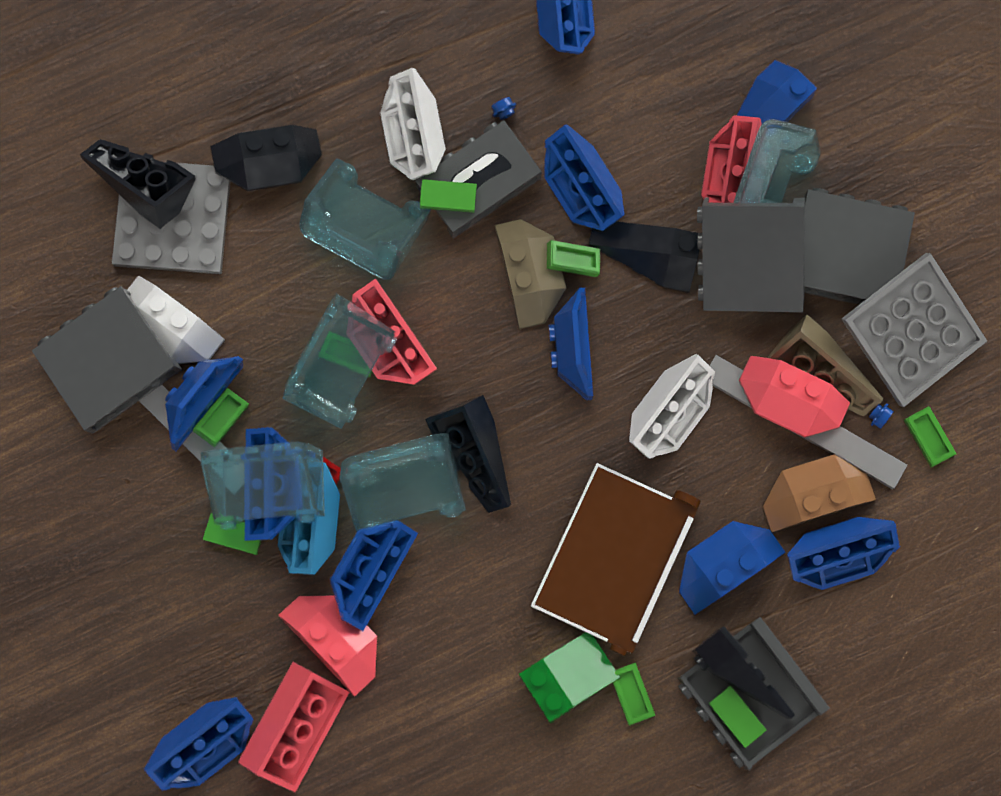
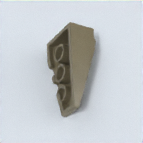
M807 314L788 330L767 357L782 360L832 384L850 402L848 409L861 416H865L883 401V397L829 333Z

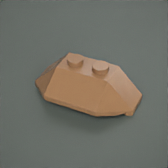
M834 454L782 470L762 507L770 531L773 533L875 501L876 498L868 474Z

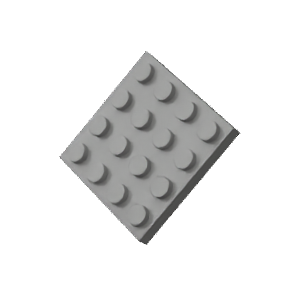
M177 163L195 175L196 180L180 214L161 229L142 217L119 195L112 265L116 267L222 274L230 181L216 174L212 165Z
M931 253L922 255L842 318V321L901 407H905L987 342L985 336Z

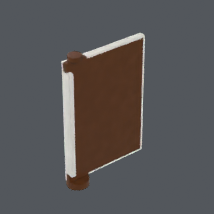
M596 463L531 607L612 644L610 650L622 656H625L627 652L632 654L701 501L679 490H676L673 497H670Z

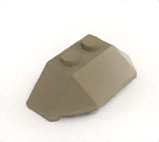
M521 219L495 225V230L518 327L523 329L545 324L566 290L562 271L547 269V243L550 240H554V236Z

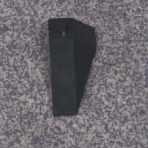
M99 139L80 154L81 159L127 203L159 229L180 214L196 180L195 175L176 162L167 160L165 163L155 160L153 155L147 153L142 156L130 152L128 147Z
M616 221L603 231L592 228L588 245L600 249L602 254L633 269L632 271L639 275H644L662 288L686 293L690 292L700 250L697 244V232Z
M484 395L464 401L426 418L425 420L436 445L441 451L446 450L454 461L452 466L457 472L462 471L469 481V488L486 511L490 513L511 506L495 421Z
M724 626L715 630L692 650L696 655L693 660L703 671L708 669L712 674L786 719H792L795 716L776 689L770 684L767 686L764 683L766 679L761 670L751 662L748 664L745 661L749 655Z

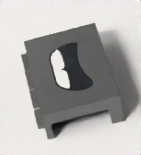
M504 120L499 124L496 122L490 124L483 131L484 134L477 139L474 137L468 139L462 144V149L455 154L450 152L442 157L436 172L415 180L419 191H421L422 179L477 184L474 213L435 210L447 226V231L453 239L541 179L542 171Z

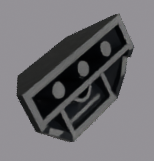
M296 125L237 133L210 146L215 173L246 191L301 183L322 156L317 129Z

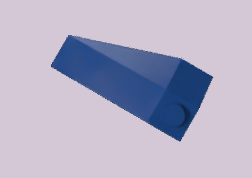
M774 60L755 79L737 116L761 118L767 142L813 98L817 88L799 70Z

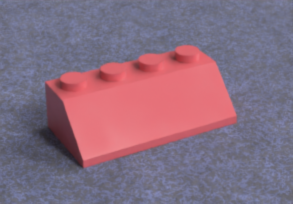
M292 662L238 763L256 775L296 792L350 692L307 668Z

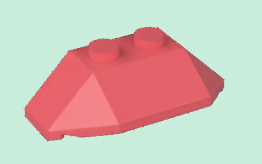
M733 115L729 123L710 141L701 194L703 199L709 197V203H759L768 150L761 118Z
M374 279L353 294L347 334L377 379L415 385L437 370L433 361L377 279Z
M750 356L739 379L756 415L802 437H809L839 428L850 405V402L832 384L782 360Z
M299 596L278 615L354 697L375 678L377 635L368 626L365 627L364 631H361L342 620L335 596Z

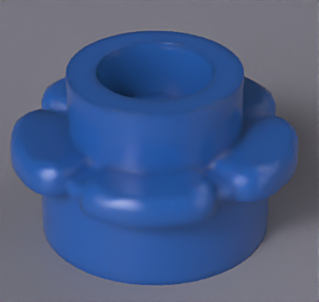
M510 97L496 102L491 106L494 112L492 116L499 117L500 120L512 116L515 113L513 109L516 107V103H513Z
M880 404L876 406L869 416L873 420L871 422L872 426L876 425L881 429L894 413V411L888 408L889 404H885L884 407Z

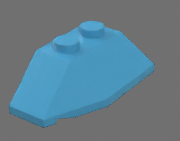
M303 462L302 512L279 532L278 548L288 565L289 573L316 574L335 550L340 493L325 462Z

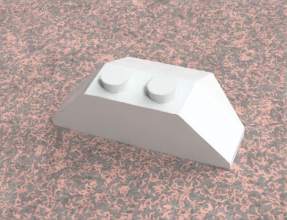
M410 68L390 77L388 83L390 86L385 94L380 113L390 163L407 175L409 179L415 180L436 172L446 149L436 99L416 69Z
M139 275L127 289L131 293L130 298L169 356L176 360L178 364L210 360L225 341L223 337L198 316Z
M695 354L665 370L632 413L629 442L649 459L677 451L710 408L713 390L712 379H714L715 371L699 355Z

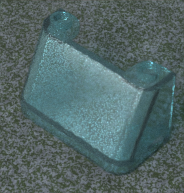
M775 119L765 121L758 130L733 203H781L791 173L809 174L817 166L821 151L816 130Z
M336 158L305 199L299 223L300 231L308 239L385 280L392 279L426 223L431 209L420 208V202L408 201L403 208L394 205L357 184L358 174L351 164Z
M335 293L288 377L282 399L342 429L345 422L351 423L357 412V408L354 407L355 399L379 356L383 355L385 351L390 353L397 340L394 337L395 331L346 298Z
M446 433L435 434L353 455L343 460L341 464L339 478L356 533L364 528L438 510L440 514L446 515L449 518L458 516L462 511H466L452 446Z
M288 442L201 452V467L214 524L220 525V529H237V524L243 523V520L291 516L298 518V522L308 523L314 522L315 517L325 516L323 449L307 443Z

